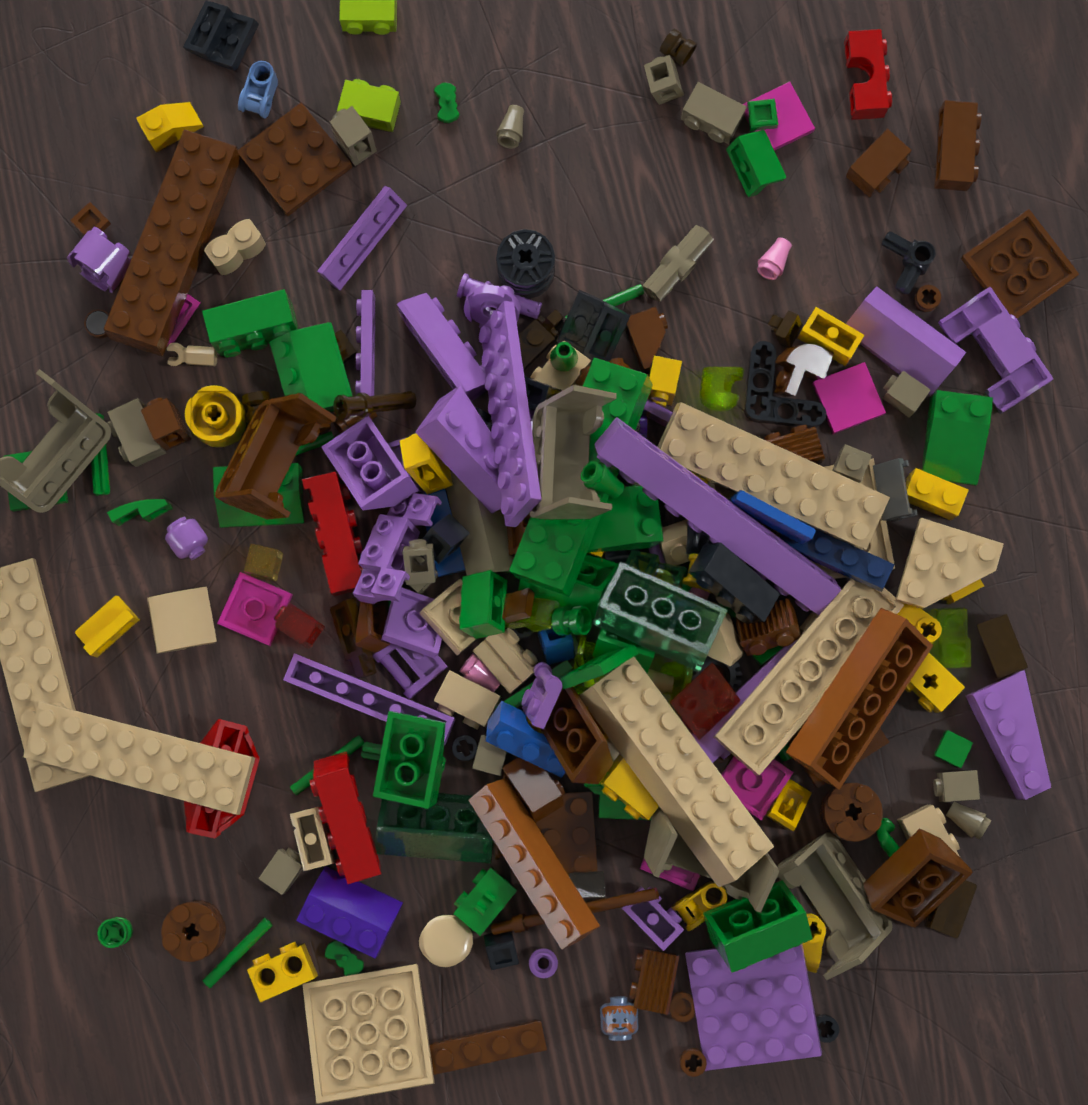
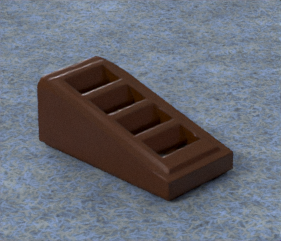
M387 600L376 602L377 608L370 603L360 602L356 629V646L377 653L390 645V642L381 640L388 616Z

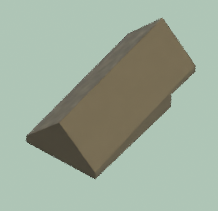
M451 472L453 485L447 487L446 491L452 516L470 533L460 545L466 574L471 575L492 570L498 575L511 573L509 570L514 557L509 556L507 526H505L504 514H502L501 509L491 513L463 482Z

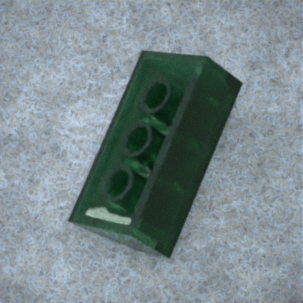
M620 562L598 605L592 624L700 672L727 613V609Z
M438 793L437 803L429 809L386 799L381 801L376 828V854L491 864L494 840L469 802V799L472 797L470 795Z

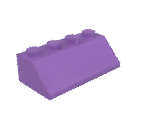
M427 293L397 304L401 319L452 390L461 386L471 402L488 391L485 388L487 376L485 366L483 364L479 366L474 357L477 354L467 341L463 344L458 337V334L461 332L454 321L451 319L447 322L442 315L445 310L436 297L431 299Z

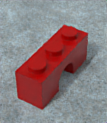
M881 29L848 31L844 42L846 67L861 68L869 76V81L855 83L850 90L851 120L884 118L888 109L892 107V93L887 91L886 83L889 82L890 69L889 65H885L884 56L887 55V40L882 39Z

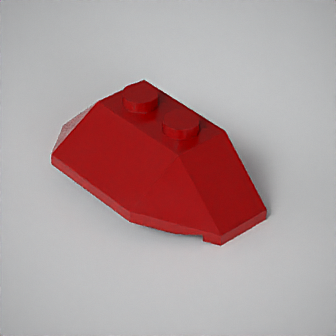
M222 719L216 721L200 743L255 757L240 815L184 801L186 831L191 834L214 839L245 814L260 760L247 726Z

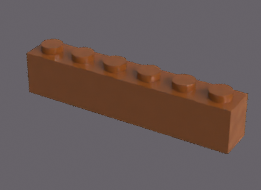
M504 778L486 784L472 796L469 802L561 950L581 941L600 927L508 779Z

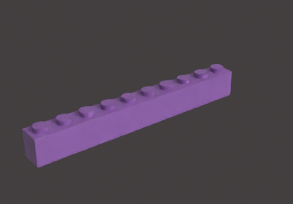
M615 418L594 444L598 454L597 458L607 467L614 465L621 470L620 475L631 484H634L636 481L644 487L642 490L648 497L654 501L659 498L666 503L665 508L676 517H679L681 514L688 520L687 524L698 533L702 531L707 533L712 543L721 542L744 563L752 566V570L763 580L766 581L768 578L774 582V587L782 595L787 597L790 594L796 599V604L804 611L812 610L817 615H820L841 591L833 577L619 418Z

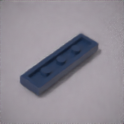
M815 529L813 538L803 545L781 534L780 539L807 559L880 592L883 591L895 565Z

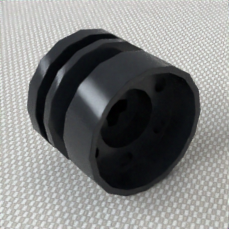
M522 229L512 232L503 239L498 247L496 257L497 272L501 285L511 287L515 295L527 299L538 297L547 291L554 280L555 254L553 246L546 236L534 230ZM529 257L531 258L530 264L526 261L523 264L521 263V258L525 260Z

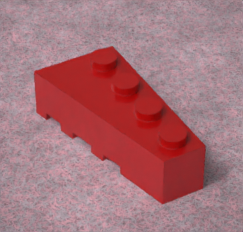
M336 471L302 479L304 490L307 489L311 495L308 505L314 522H317L318 527L315 528L319 547L324 552L322 560L330 592L333 596L354 592L363 568L358 564L360 560L359 554L362 553L363 546L361 538H355L353 527L357 526L355 512L348 509L347 500L351 499L350 490L345 483H342Z
M346 751L315 760L313 779L310 780V786L314 797L319 796L322 803L318 810L322 823L328 822L331 831L327 833L331 850L336 849L339 859L335 860L339 876L345 875L347 884L380 875L381 864L371 830L366 826L367 818L363 803L358 801L357 798L359 794L355 776L349 773L350 760Z

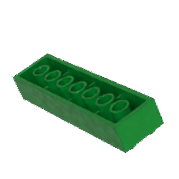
M598 358L593 359L583 387L616 393V399L602 406L604 413L603 424L596 432L590 434L589 462H601L597 458L598 454L594 444L616 417L636 430L653 386L648 374ZM614 465L607 467L617 478L619 469ZM596 491L600 502L607 503L609 495ZM602 514L591 519H538L530 517L509 571L517 579L570 597Z

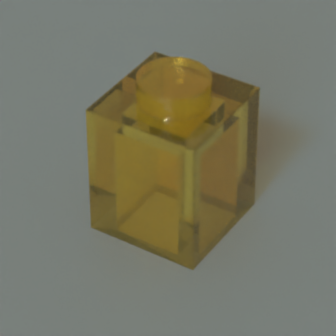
M250 544L244 572L251 576L277 581L283 553L277 549Z

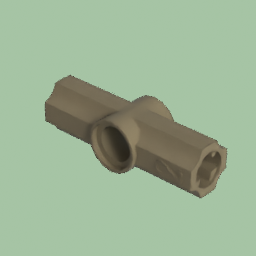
M695 225L678 246H673L661 260L660 266L642 286L650 298L660 303L679 281L682 282L691 273L697 264L696 261L714 241L710 233L703 227Z

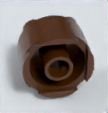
M844 783L840 790L835 787L830 788L824 796L819 810L820 819L825 829L835 837L847 841H861L872 836L880 828L883 816L882 804L877 794L870 787L859 783ZM849 804L851 807L856 808L857 813L853 814L854 818L845 815V811L849 810Z
M195 900L180 904L173 908L164 919L161 930L162 944L173 957L181 961H199L213 954L222 945L226 935L225 921L218 908L207 901ZM196 925L195 930L199 931V934L192 937L189 927Z

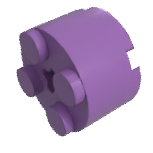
M93 227L67 256V260L73 268L78 264L82 270L80 274L90 283L103 291L109 289V292L113 293L125 277L131 259L128 257L130 251L118 242L114 245L107 240L108 237L103 231Z

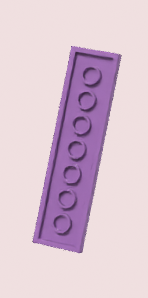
M503 301L497 310L492 313L485 326L480 329L479 341L482 343V364L485 366L487 375L485 388L488 390L489 395L488 412L492 418L491 436L495 441L496 451L494 459L499 464L498 487L501 489L502 495L501 512L504 514L505 526L517 527L542 499L514 302Z

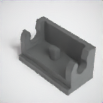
M902 458L873 465L877 491L890 497L881 516L882 521L898 522L918 515L917 510H912L909 506L903 468L909 466L908 460L904 461Z

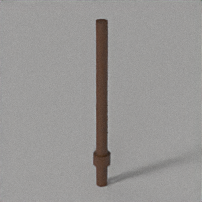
M651 888L587 902L586 904L593 914L659 899V893L657 888ZM523 913L512 916L510 920L492 923L491 931L493 935L510 931L519 933L528 931V927L542 925L545 922L539 913L528 916Z

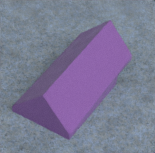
M878 287L865 298L846 323L848 326L864 334L860 342L863 347L899 375L902 371H905L930 389L929 395L935 392L966 353Z

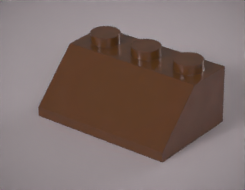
M572 686L564 690L562 688L544 729H540L572 783L599 784L614 764L608 743L574 687Z
M919 828L863 883L872 910L916 928L973 872L940 837Z

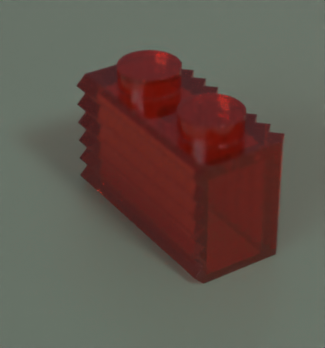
M291 603L287 607L283 605L274 617V620L277 621L275 627L305 648H311L325 628L320 622Z

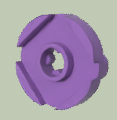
M476 284L470 288V292L466 296L464 313L471 323L472 319L480 323L479 328H482L503 301L514 302L516 321L519 319L521 307L511 287L506 285L499 287Z

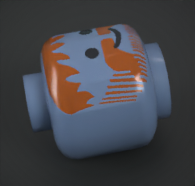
M626 996L610 997V1003H605L601 1006L602 1033L608 1035L609 1040L623 1041L632 1039V1035L639 1029L638 1009L634 1008V1003L628 1002Z

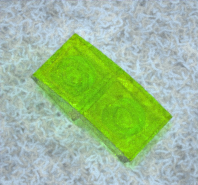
M534 598L531 617L511 623L505 621V627L510 629L527 627L533 632L551 629L553 612L560 606V603L554 600Z
M936 609L937 621L942 627V633L938 638L941 664L945 668L971 667L970 638H968L967 609Z

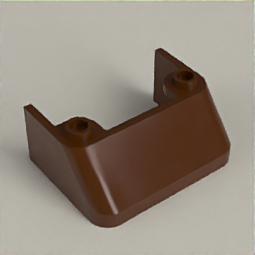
M302 393L265 400L256 409L216 489L215 497L225 504L267 520L288 518L291 512L283 508V496L278 493L299 447L313 443L320 433L319 426L335 422L337 417Z

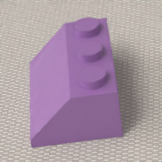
M369 416L322 446L325 454L362 510L393 507L419 491Z

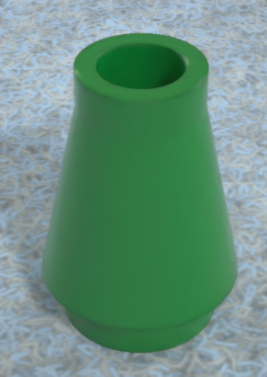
M561 342L551 351L550 362L558 371H570L578 362V354L571 344ZM566 351L568 355L563 356L560 352Z
M591 461L585 465L581 472V480L584 482L585 487L607 494L612 498L619 497L624 490V484L614 476L603 462Z

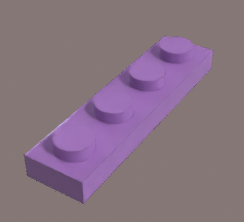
M384 186L317 272L334 288L341 290L407 207V204L390 187Z
M362 290L361 299H357L356 303L357 316H361V326L356 327V341L361 343V353H356V370H361V381H356L355 389L356 395L364 392L369 396H374L375 295L373 290Z

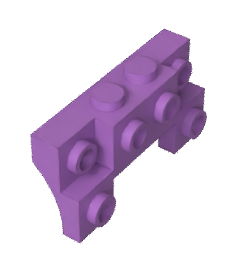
M991 287L977 294L938 322L949 340L954 344L972 334L991 361L1002 380L988 388L985 393L988 397H993V405L1000 414L1053 380V377L1036 354L1034 343L1028 337L1025 338L1020 330L1017 318L1008 313Z
M413 493L412 498L408 497L398 505L390 507L387 515H379L358 563L363 568L353 595L360 602L370 604L384 600L400 602L399 591L404 580H409L410 578L406 571H404V546H409V541L418 539L420 531L415 526H432L433 522L430 518L436 505H441L442 503L437 496Z

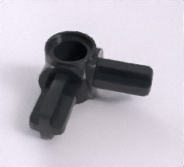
M889 231L882 241V246L904 257L902 262L905 268L895 288L898 292L908 295L919 276L926 274L935 258V248L927 241H917L914 239L913 242H910ZM914 253H923L926 261H918Z

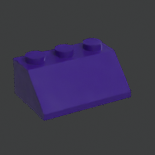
M325 866L310 891L296 921L376 958L380 954L403 902L359 881L347 884L345 875L339 876L338 871Z

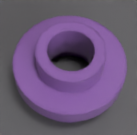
M541 948L534 951L530 956L529 968L535 976L548 978L557 970L558 960L551 950ZM540 958H547L549 961L548 967L540 968L538 960Z

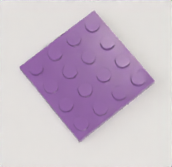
M803 944L731 973L716 948L685 953L702 1053L707 1062L705 1071L822 1055Z

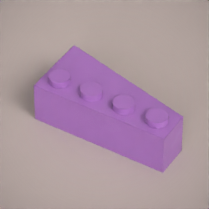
M459 386L437 401L416 430V433L491 513H494L501 509L502 503L501 489L498 487L499 464L494 459L496 451L495 441L462 387Z
M1025 670L1015 672L965 696L1016 799L1026 800L1051 788Z

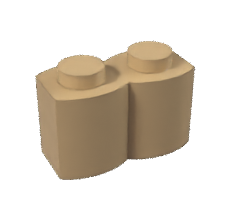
M245 219L236 223L227 235L213 239L206 246L204 252L220 275H227L235 271L242 264L243 260L258 255L264 249L266 243L252 221Z

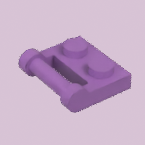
M390 643L389 646L373 655L377 663L381 662L405 690L403 694L409 700L448 668L438 655L432 658ZM396 649L420 677L419 680L413 683L389 655L393 650Z
M540 662L534 667L533 671L536 678L531 689L525 691L521 704L531 723L536 727L544 729L562 690V682L558 677L552 675V669L547 663Z

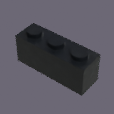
M721 542L704 544L688 572L696 579V583L700 587L712 592L720 604L729 607L736 613L737 619L746 624L765 622L780 595Z

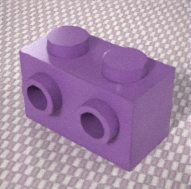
M640 886L635 892L642 891L645 889L642 886ZM660 896L657 900L621 907L663 951L684 931L679 925L682 919L671 907L665 911L658 904L662 900Z

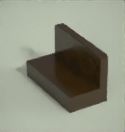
M965 880L928 915L924 926L958 938L977 885Z

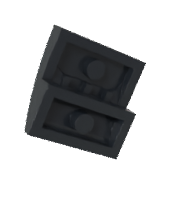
M206 0L183 48L214 64L237 71L259 23L254 18L232 12L228 6Z
M578 290L559 333L557 342H568L591 360L598 358L609 362L630 315L595 296Z

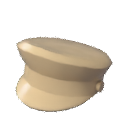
M441 915L433 918L424 927L419 937V948L422 954L431 963L440 967H451L460 963L468 956L473 945V936L469 926L453 915Z

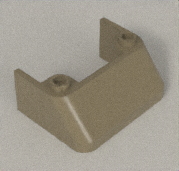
M39 369L36 374L56 389L48 401V410L58 421L23 463L11 456L0 458V486L32 510L43 513L49 511L104 447L110 439L111 429L103 419Z
M572 385L536 407L533 416L532 435L542 500L530 511L529 514L532 518L591 519L612 510V504L600 502L597 492L585 487L584 482L581 480V472L585 465L589 463L590 434L596 432L604 421L602 406L615 400L616 393Z
M658 807L651 817L644 859L653 876L659 878L664 870H671L672 866H676L711 878L672 825L667 815ZM767 852L736 881L723 886L727 889L726 893L739 900L743 897L747 898L754 910L761 913L780 870Z
M830 832L816 838L777 865L780 870L777 876L779 880H783L787 887L791 889L801 886L831 931L826 941V950L828 955L835 961V964L823 975L826 980L861 964L892 931L891 918L872 910L863 883L866 881L839 839Z

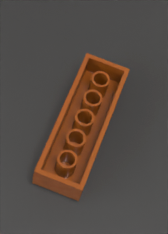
M880 608L840 668L838 674L824 692L819 703L809 715L796 738L793 739L786 753L815 777L840 790L933 645L906 618Z

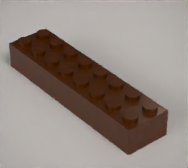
M184 129L104 326V331L111 340L163 357L241 159L236 146Z

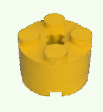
M215 385L203 387L187 402L185 408L186 423L193 434L203 443L212 447L229 446L238 442L245 431L246 410L239 399L225 387ZM217 412H219L221 417H218L217 421H213L211 418L216 417Z

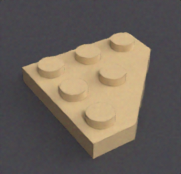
M920 518L895 600L921 609L996 571L1004 544Z

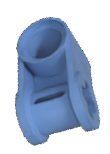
M257 61L251 66L245 86L239 97V111L244 112L248 110L260 114L262 118L266 119L272 106V99L278 86V78L270 63ZM261 74H270L266 81H258Z

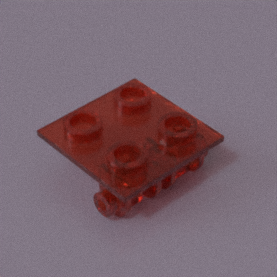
M711 663L670 703L683 719L682 722L686 728L691 729L700 740L741 700L716 666Z

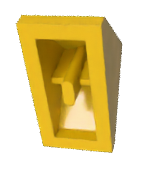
M789 779L765 816L783 828L794 831L812 792Z

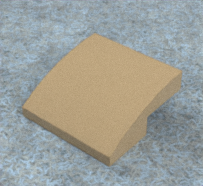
M207 587L182 590L147 598L157 654L217 642Z

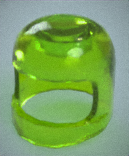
M704 367L700 386L701 403L706 408L714 411H728L736 407L739 395L731 393V389L735 381L743 380L744 368Z

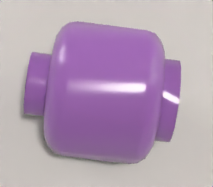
M182 517L167 527L168 533L165 536V540L178 558L189 557L191 560H194L205 552L203 547L206 545L208 537L195 519Z

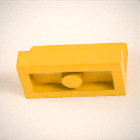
M114 596L75 631V634L85 644L83 648L90 656L99 657L140 619L119 596Z

